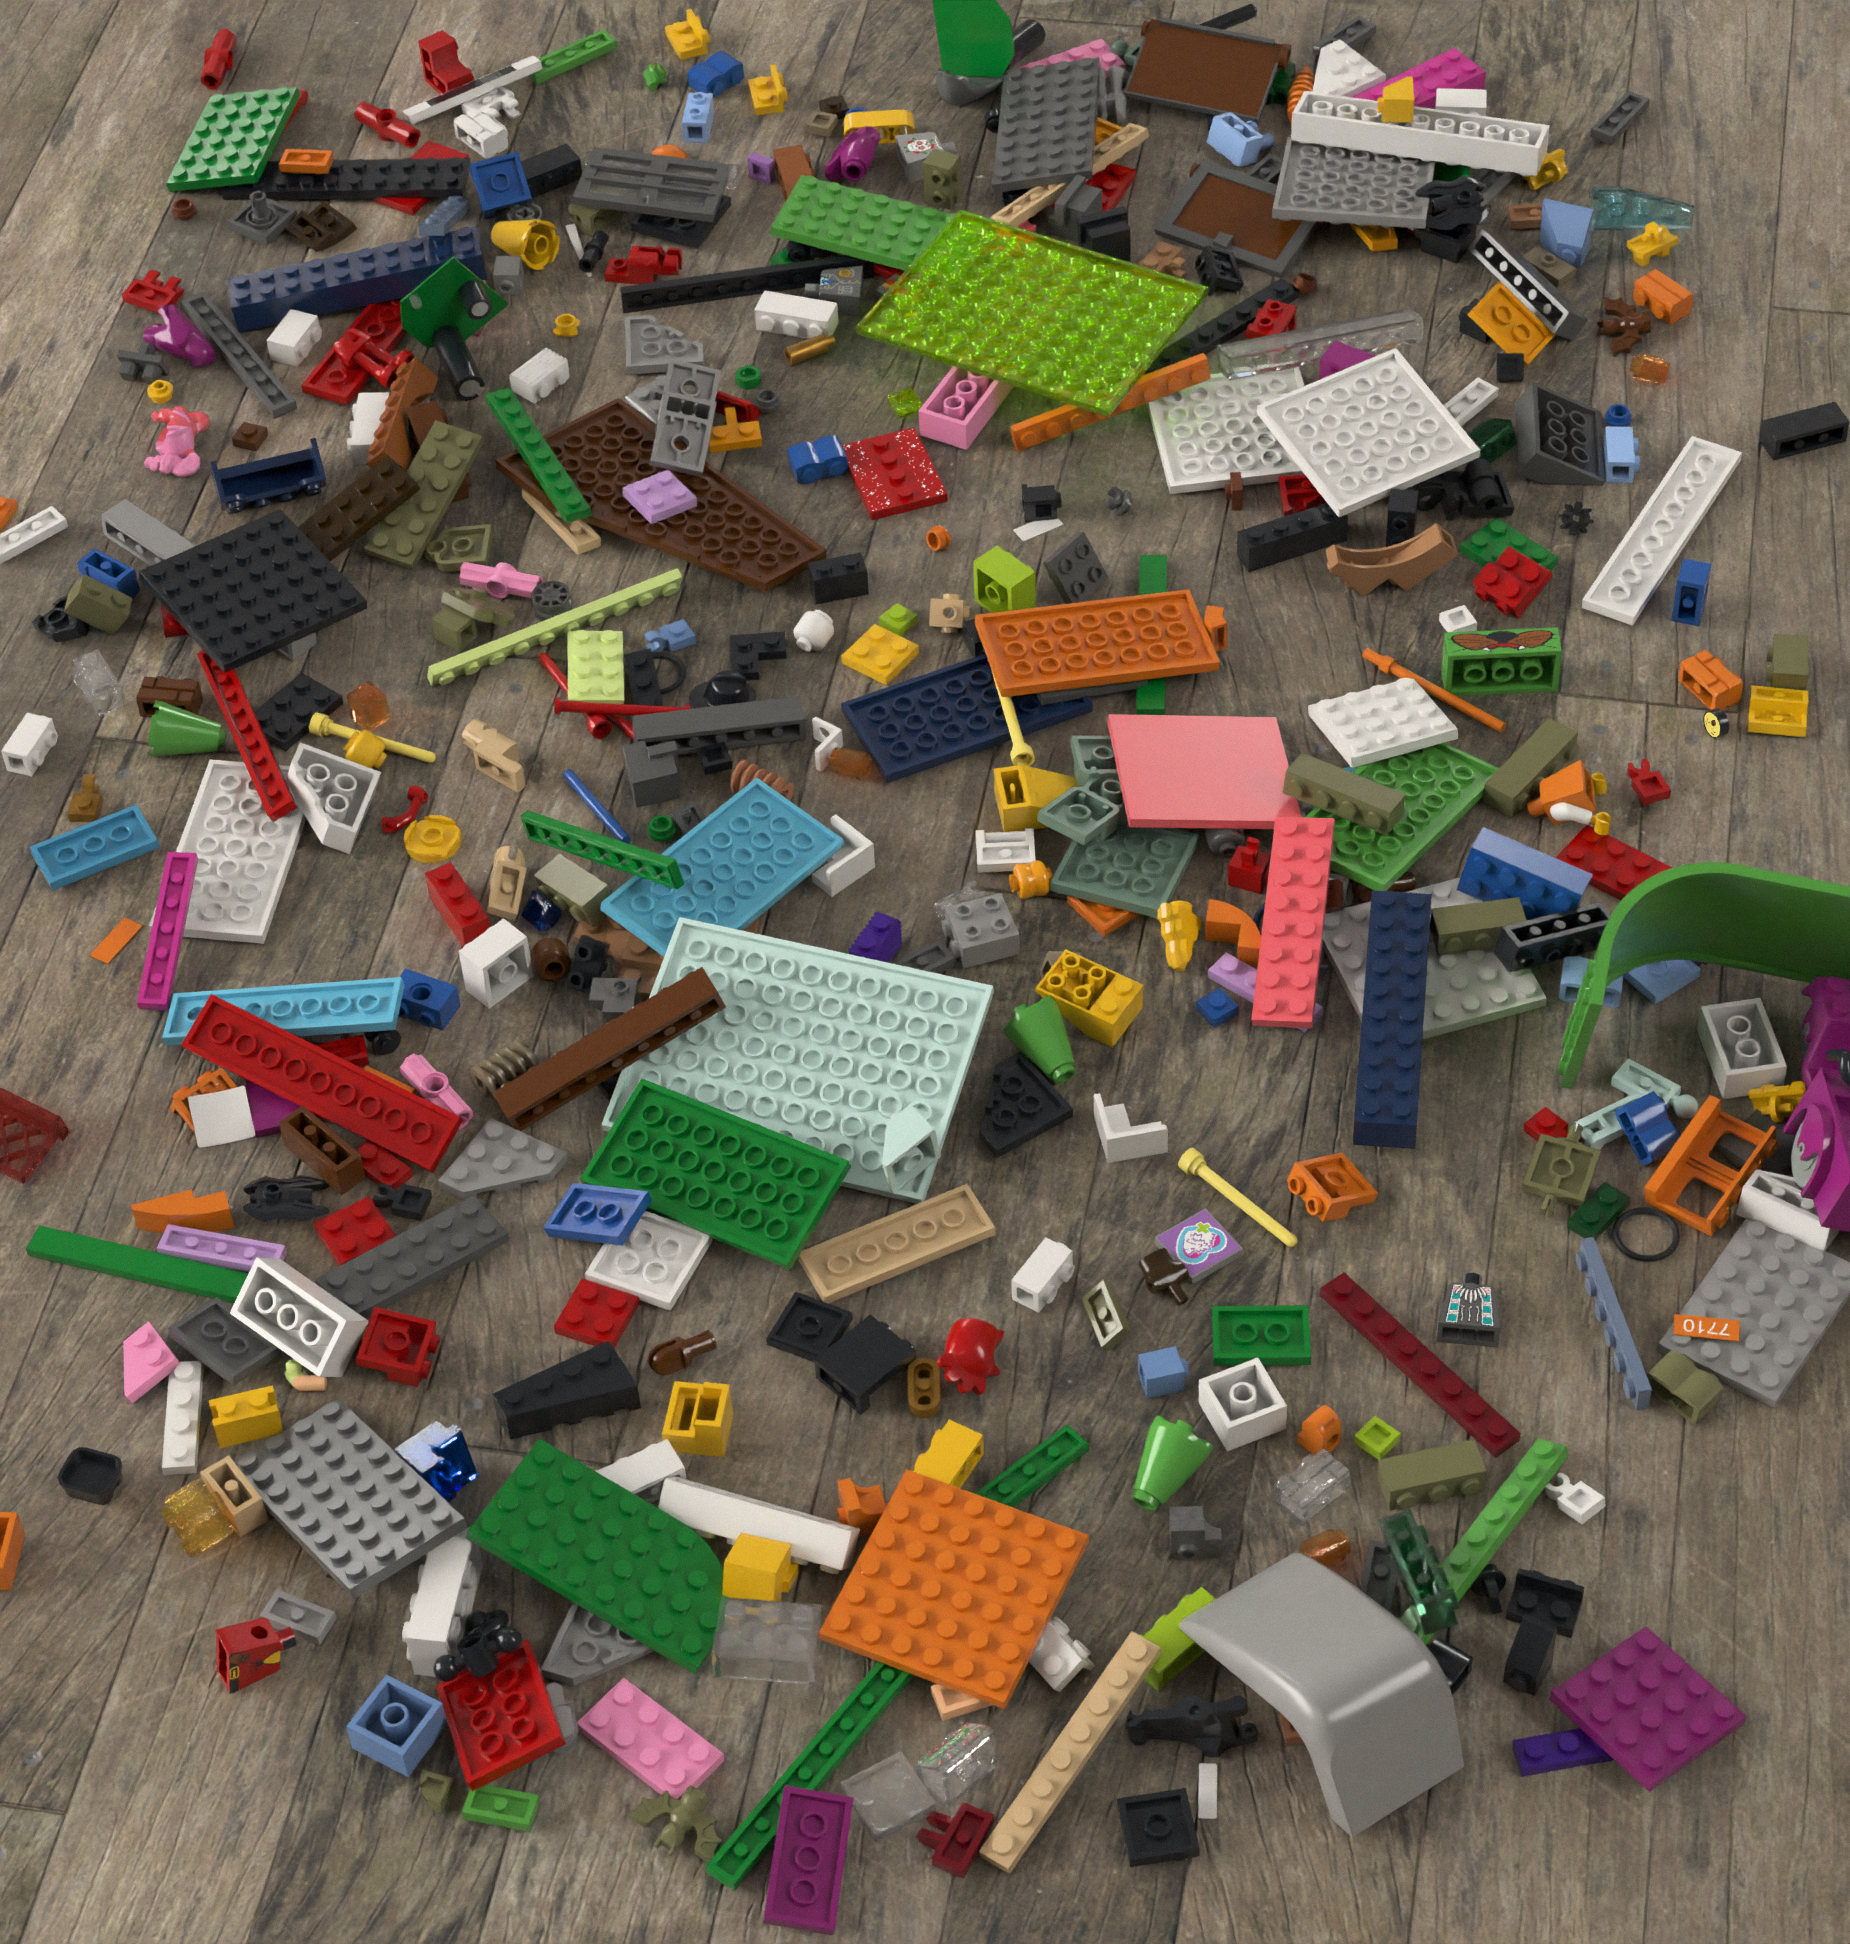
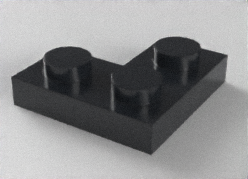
M785 632L730 635L731 670L742 674L746 681L760 680V660L786 659Z

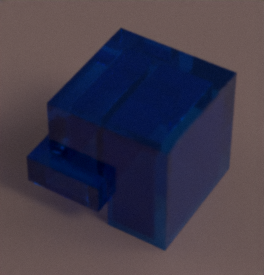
M436 1420L394 1449L447 1502L457 1497L456 1491L478 1477L462 1430L455 1424L445 1428Z

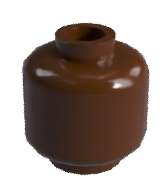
M544 938L533 946L530 957L533 969L538 977L545 981H557L568 974L571 968V958L566 945L561 940Z

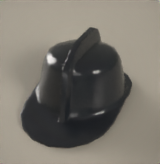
M732 670L718 672L709 681L697 685L689 695V702L693 708L756 700L755 691L747 684L746 678Z

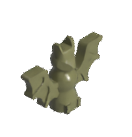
M692 1785L686 1789L680 1800L673 1799L669 1792L665 1790L660 1797L655 1799L642 1797L640 1805L636 1809L629 1811V1819L643 1827H649L659 1818L670 1817V1823L663 1828L661 1836L654 1846L655 1848H659L661 1845L670 1849L669 1856H672L678 1845L683 1842L685 1833L694 1830L697 1835L694 1848L695 1855L708 1863L714 1857L717 1848L722 1845L721 1838L716 1835L714 1830L717 1824V1817L710 1818L702 1814L710 1799L707 1793Z

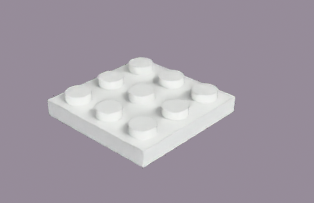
M645 1211L624 1245L606 1243L602 1245L586 1271L585 1279L639 1296V1300L671 1311L711 1245L712 1238L684 1224Z

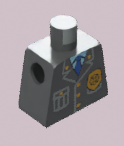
M863 266L823 270L821 272L820 284L805 285V297L836 302L838 315L861 317L864 290Z

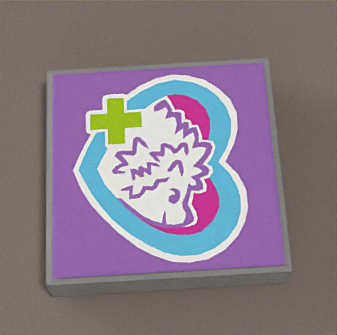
M1206 1208L1155 1237V1245L1159 1249L1166 1248L1175 1260L1184 1263L1189 1274L1187 1280L1192 1285L1243 1256V1248Z

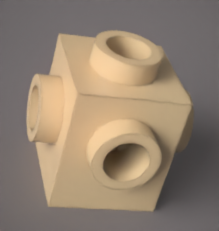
M943 594V599L931 598L929 626L942 627V633H958V628H963V622L970 620L971 607L966 606V600H960V594ZM949 609L954 610V615L952 618H948L947 612Z

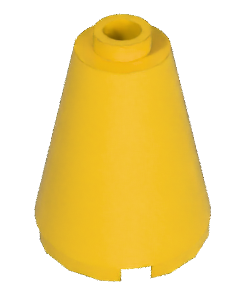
M544 219L500 221L494 225L491 232L492 242L511 256H521L522 263L534 270H543L547 263L551 264L556 258L560 244V238L554 228H557L553 223Z

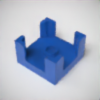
M518 151L470 164V175L473 184L475 183L480 199L483 219L496 216V210L517 204L526 206V203H532V197Z

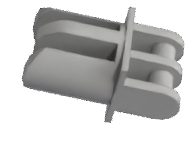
M551 1683L547 1686V1690L566 1741L565 1745L553 1750V1752L558 1755H568L577 1746L579 1734L574 1702H565L561 1685Z

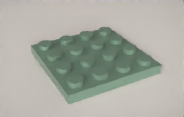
M1128 820L1118 822L1117 830L1101 842L1092 839L1086 845H1082L1072 840L1050 882V891L1158 918L1157 910L1162 903H1170L1199 844L1200 835L1175 828H1130Z

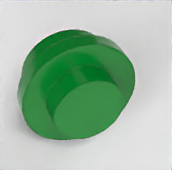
M656 816L651 819L647 827L648 836L657 842L668 841L675 836L676 825L668 816Z

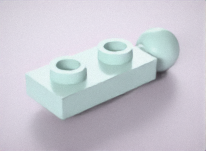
M1629 1058L1612 1077L1611 1086L1628 1095L1636 1093L1646 1095L1654 1091L1663 1098L1667 1109L1672 1106L1675 1114L1682 1119H1690L1698 1111V1102L1693 1096L1686 1094L1679 1096L1681 1091L1680 1085Z

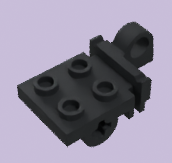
M1484 459L1472 460L1465 466L1464 471H1459L1458 467L1413 485V491H1419L1418 510L1429 511L1438 503H1441L1445 518L1449 521L1454 520L1456 510H1459L1460 515L1512 516L1515 508L1503 473L1493 472L1489 462ZM1425 496H1431L1426 501H1419L1421 498Z

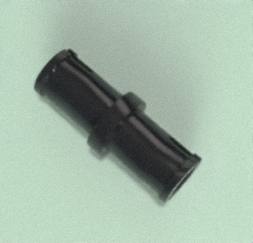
M596 231L592 240L585 245L584 255L579 261V267L582 271L592 272L597 261L603 257L604 247L607 241H609V236L606 232Z

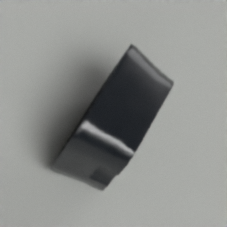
M79 1447L70 1453L57 1478L68 1496L105 1505L111 1501L115 1488L122 1481V1462L115 1455L86 1447Z

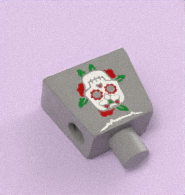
M935 132L895 136L896 156L909 183L923 179V161L933 148L956 154L954 142L941 144Z

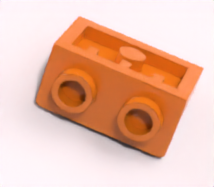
M222 1067L215 1072L212 1070L206 1071L197 1079V1084L191 1088L184 1086L172 1096L173 1100L170 1110L173 1113L178 1111L193 1132L195 1130L188 1097L237 1087Z

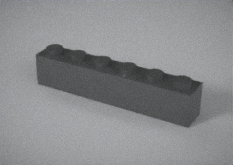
M1482 228L1468 249L1554 334L1574 341L1588 319L1502 235Z
M800 696L632 716L634 743L645 741L646 747L675 741L678 755L697 753V748L720 742H725L727 749L805 739L806 719Z

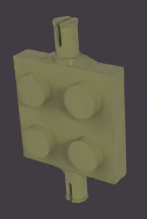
M1576 1123L1570 1125L1567 1138H1555L1540 1134L1523 1182L1522 1191L1545 1198L1540 1213L1544 1216L1547 1210V1217L1553 1216L1557 1202H1565L1581 1207L1587 1198L1601 1157V1150L1587 1147L1579 1142L1583 1127L1578 1124L1577 1129Z

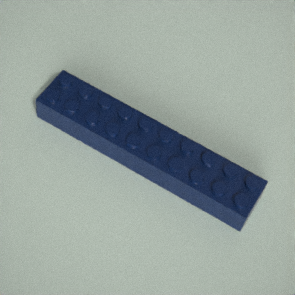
M477 226L462 227L459 230L447 232L444 236L415 237L403 242L387 243L384 246L363 248L356 252L340 253L332 257L312 259L304 263L288 264L285 267L264 269L257 273L241 274L229 278L231 310L238 331L243 332L280 324L290 309L318 316L403 298L452 257H455L482 281L488 280L484 250Z
M1372 890L1353 1145L1415 1149L1432 894Z

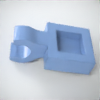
M684 619L659 627V632L649 631L645 634V638L649 642L645 647L646 649L651 648L652 652H659L667 647L671 652L696 644V635Z

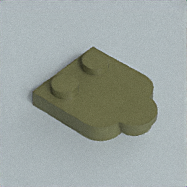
M492 524L451 527L443 530L438 535L437 540H433L426 545V560L429 563L436 564L437 568L443 572L461 571V566L464 562L488 566L494 534Z
M474 586L472 589L467 590L456 588L453 591L443 592L441 602L476 620L509 626L510 621H513L515 618L512 607L487 595L488 591L483 588Z

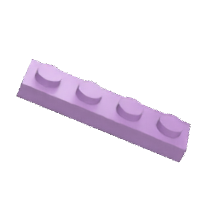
M1226 952L1208 969V978L1253 1003L1257 969ZM1315 1003L1313 1024L1323 1015V1007ZM1297 1028V1029H1299V1030H1301L1302 1032L1305 1033L1309 1028Z
M171 1224L167 1225L157 1247L158 1253L244 1272H250L256 1257L279 1258L284 1261L287 1254L285 1245Z

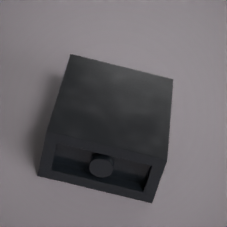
M870 1314L814 1359L816 1378L862 1415L870 1408L869 1396L904 1367L908 1369L910 1363L916 1360V1350L908 1340H902L894 1334L887 1323L879 1322Z

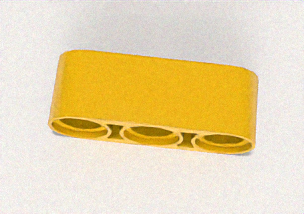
M903 109L852 112L847 114L843 121L844 138L852 131H858L864 126H871L880 134L878 144L896 143V135L915 133L914 116L910 111Z

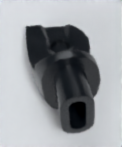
M1488 1564L1472 1583L1471 1589L1479 1596H1486L1492 1614L1502 1612L1498 1597L1499 1592L1506 1584V1577L1502 1571L1497 1569L1496 1565Z

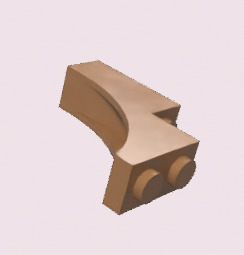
M1435 523L1424 532L1409 540L1384 548L1360 550L1334 544L1325 550L1329 571L1334 576L1341 577L1351 590L1355 589L1363 596L1387 579L1393 585H1399L1402 589L1408 591L1458 556L1453 536L1438 523Z

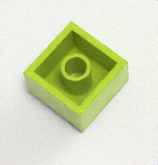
M998 545L973 561L976 603L990 613L1036 608V575L1030 566L1023 564L1010 552H1006Z

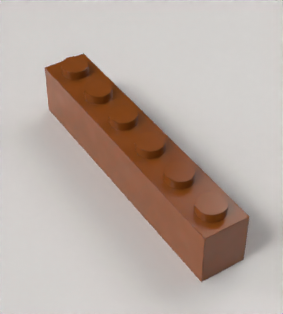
M802 144L773 149L775 173L786 202L801 175L816 178L814 168L810 169L809 153H804ZM808 253L806 259H811V254Z

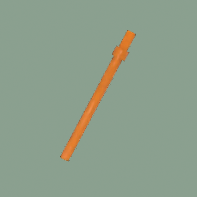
M1370 648L1364 650L1362 657L1379 666V670L1388 675L1394 674L1399 678L1415 679L1426 693L1499 733L1505 730L1507 725L1505 722L1397 664L1398 661L1388 655L1383 656Z

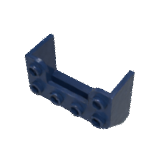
M316 438L310 439L309 449L218 469L216 461L211 462V475L221 510H227L228 514L244 511L243 507L254 505V508L270 505L269 501L280 499V502L296 499L295 495L306 493V496L322 493L321 488L326 486V476Z

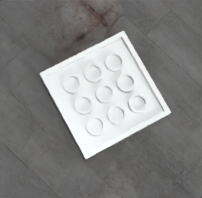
M1401 678L1393 683L1375 685L1367 690L1349 692L1338 698L1324 699L1316 704L1308 705V713L1311 719L1351 768L1458 739V729L1415 679Z

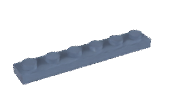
M449 196L448 200L443 201L441 205L418 225L419 236H444L470 211V200H463V196Z
M1594 1237L1581 1239L1580 1252L1576 1253L1577 1267L1580 1272L1584 1271L1586 1291L1589 1297H1594L1596 1318L1598 1322L1603 1321L1606 1344L1608 1347H1612L1615 1353L1614 1365L1616 1371L1623 1374L1625 1395L1627 1399L1632 1398L1636 1411L1649 1409L1652 1389Z

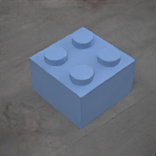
M386 1674L346 1728L353 1749L409 1777L448 1724L443 1703Z

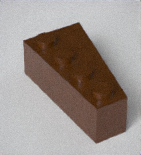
M437 400L406 408L409 440L412 445L414 444L415 454H417L435 420L448 424V418L445 410H440ZM468 472L452 502L469 498L468 487H471L472 483Z

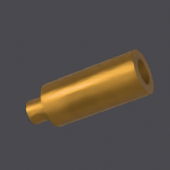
M823 334L784 348V356L788 364L792 366L828 352L829 347L835 345L836 342L833 335L825 337Z

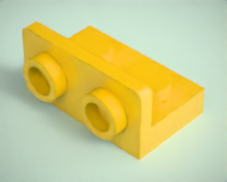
M692 9L686 10L687 21L665 26V34L680 60L708 53L709 33L707 29L702 28L700 17L695 16Z
M775 64L770 65L771 76L747 79L756 116L785 112L784 102L788 101L787 90L784 87L782 72H777Z

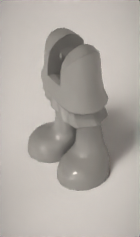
M1111 66L1109 68L1108 79L1111 93L1108 95L1106 90V72L1103 67H1101L1097 117L1106 121L1108 118H1115L1117 125L1124 124L1128 103L1124 90L1130 75L1122 67Z

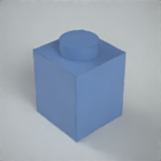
M1176 1346L1138 1354V1375L1147 1399L1184 1391L1185 1377H1189V1370L1186 1359L1179 1357Z

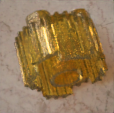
M201 1478L190 1482L167 1496L164 1501L165 1507L160 1509L164 1522L169 1528L173 1527L176 1534L183 1540L179 1544L190 1557L197 1553L205 1552L235 1531L230 1520L222 1514V1509L225 1508L223 1499L217 1491L210 1493L207 1485Z

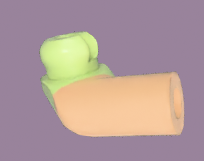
M295 1359L287 1361L285 1364L286 1371L284 1372L285 1378L296 1390H327V1377L308 1375L302 1369L303 1365Z

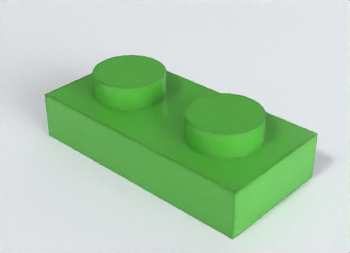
M484 1785L475 1791H472L470 1788L462 1815L464 1820L530 1832L540 1804V1798L538 1794Z

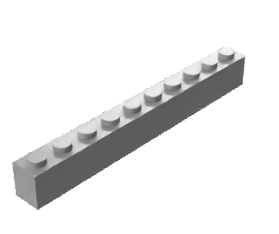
M126 499L101 514L104 535L150 566L197 546L195 543L182 537L177 531L162 524L159 519L153 518L139 506L132 504ZM316 632L277 650L291 660H295L317 644Z

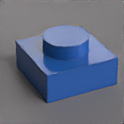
M1221 988L1196 1001V1009L1213 1027L1238 1014L1239 1006Z

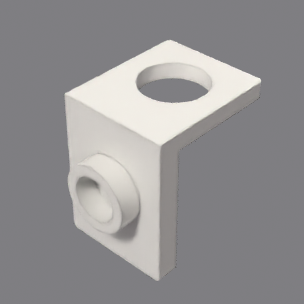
M814 717L812 719L814 739L822 742L815 749L816 769L822 771L832 760H836L843 750L842 729ZM820 727L826 729L830 733V735L828 737H825L822 734Z

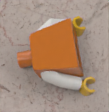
M1581 760L1542 780L1539 783L1540 797L1527 803L1529 813L1533 818L1547 814L1552 824L1555 825L1567 821H1576L1585 825L1593 823L1595 833L1599 835L1609 834L1610 815L1606 812H1599L1596 815L1592 814L1597 812L1595 794L1602 795L1607 792V781L1602 773H1594L1590 776Z

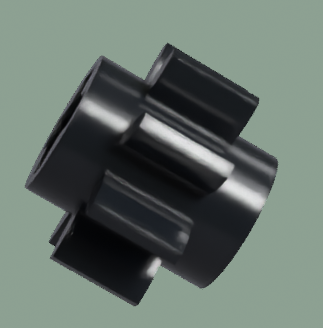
M1576 502L1574 508L1571 504H1565L1566 510L1563 514H1558V517L1562 518L1563 523L1560 529L1570 528L1569 535L1574 536L1577 534V530L1581 533H1587L1586 527L1588 524L1594 523L1589 515L1592 509H1582V502ZM1573 515L1579 517L1578 522L1573 520Z

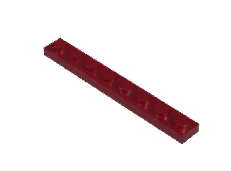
M1345 1272L1320 1288L1321 1298L1495 1458L1520 1441L1521 1433Z

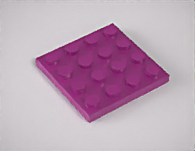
M1644 1627L1553 1689L1549 1700L1649 1792L1743 1726L1747 1717L1647 1627Z

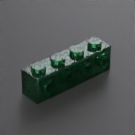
M1411 1509L1378 1519L1386 1549L1424 1634L1428 1635L1457 1625L1454 1610L1460 1609L1457 1597L1453 1589L1447 1590L1449 1582L1443 1567L1437 1568L1440 1565L1433 1545L1427 1546L1430 1542L1423 1524L1417 1525Z

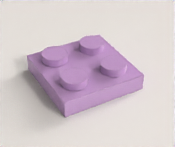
M669 470L623 487V496L651 524L697 506V497Z

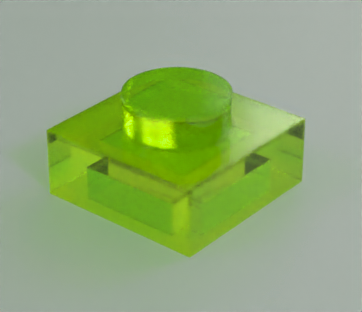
M911 387L887 396L888 405L899 419L917 413L922 407V401Z

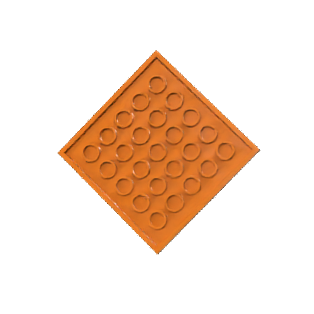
M906 1469L819 1631V1637L823 1641L1005 1709L1089 1543L1088 1534Z

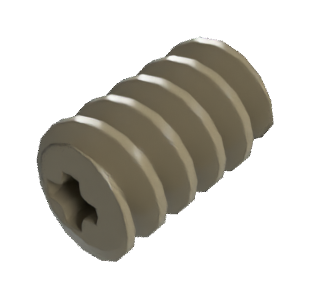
M519 1037L518 1042L513 1041L509 1043L508 1048L503 1047L499 1049L498 1054H491L488 1060H481L478 1066H471L469 1074L480 1093L486 1095V1092H489L495 1097L493 1092L497 1090L496 1086L501 1088L503 1084L507 1083V1079L513 1081L517 1078V1073L521 1076L527 1072V1067L530 1069L537 1066L531 1048Z

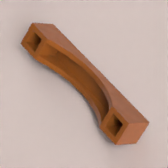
M417 358L409 363L404 362L396 371V380L390 387L392 390L391 394L385 401V411L379 418L381 421L380 425L373 435L375 437L374 442L368 449L369 456L366 465L370 468L374 467L388 455L405 472L408 469L412 454L406 435V408L418 405L433 394L439 378Z

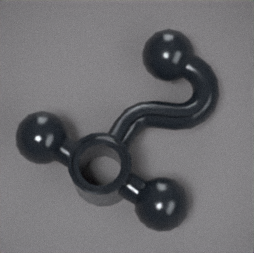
M480 1610L471 1612L465 1619L464 1624L469 1635L461 1639L456 1646L460 1655L456 1657L448 1654L440 1656L433 1666L435 1676L440 1681H453L457 1678L460 1670L467 1667L472 1677H482L492 1672L498 1666L499 1660L495 1654L499 1652L512 1654L518 1651L522 1645V1635L516 1628L507 1627L509 1622L507 1612L503 1610H492L487 1613Z

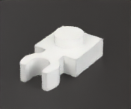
M1563 1473L1557 1474V1481L1560 1486L1556 1487L1548 1483L1545 1487L1546 1495L1552 1500H1557L1558 1509L1580 1524L1585 1523L1605 1507L1604 1496L1582 1481H1579L1574 1486L1571 1485L1569 1477Z

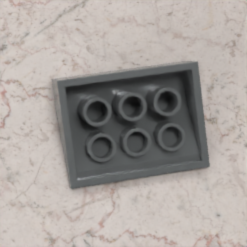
M1532 381L1515 402L1518 474L1541 484L1602 486L1605 483L1600 411Z

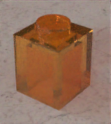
M367 681L346 694L351 719L365 730L371 731L390 718L386 694L371 682Z

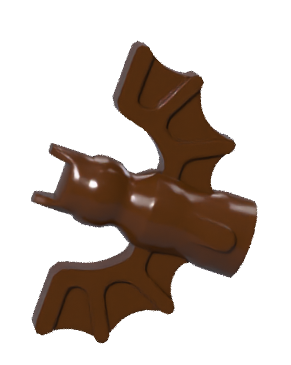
M1604 298L1605 313L1618 316L1620 319L1614 318L1597 321V325L1603 328L1598 333L1599 335L1609 334L1611 336L1617 333L1623 334L1611 340L1612 355L1616 357L1617 354L1623 352L1629 354L1634 344L1642 343V336L1639 334L1651 332L1649 311L1636 315V305H1627L1623 302L1622 298L1617 300Z

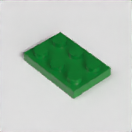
M1498 518L1460 543L1459 552L1483 568L1488 562L1494 564L1508 546L1549 571L1558 565V557Z
M1308 1305L1212 1306L1213 1366H1237L1255 1358H1259L1262 1365H1311Z

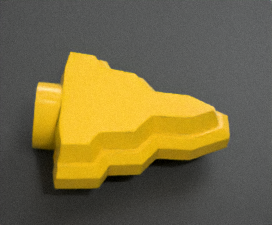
M1187 901L1162 903L1157 912L1158 920L1161 923V934L1166 943L1168 966L1176 971L1183 972L1191 959L1194 943L1198 938L1199 931L1202 929V920L1192 913V904Z

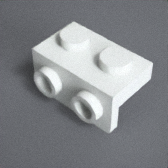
M1055 1616L1053 1619H1050L1029 1662L1054 1690L1061 1692L1082 1668L1091 1671L1095 1665L1088 1658L1091 1654L1090 1651L1077 1639L1073 1641L1067 1635L1070 1629Z

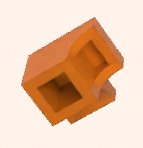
M850 1478L838 1480V1494L841 1508H837L839 1522L860 1528L858 1537L871 1535L886 1508L880 1485L864 1488L855 1485Z

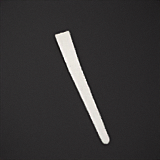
M575 224L566 225L565 227L579 260H581L584 251ZM586 272L588 277L592 276L591 272Z

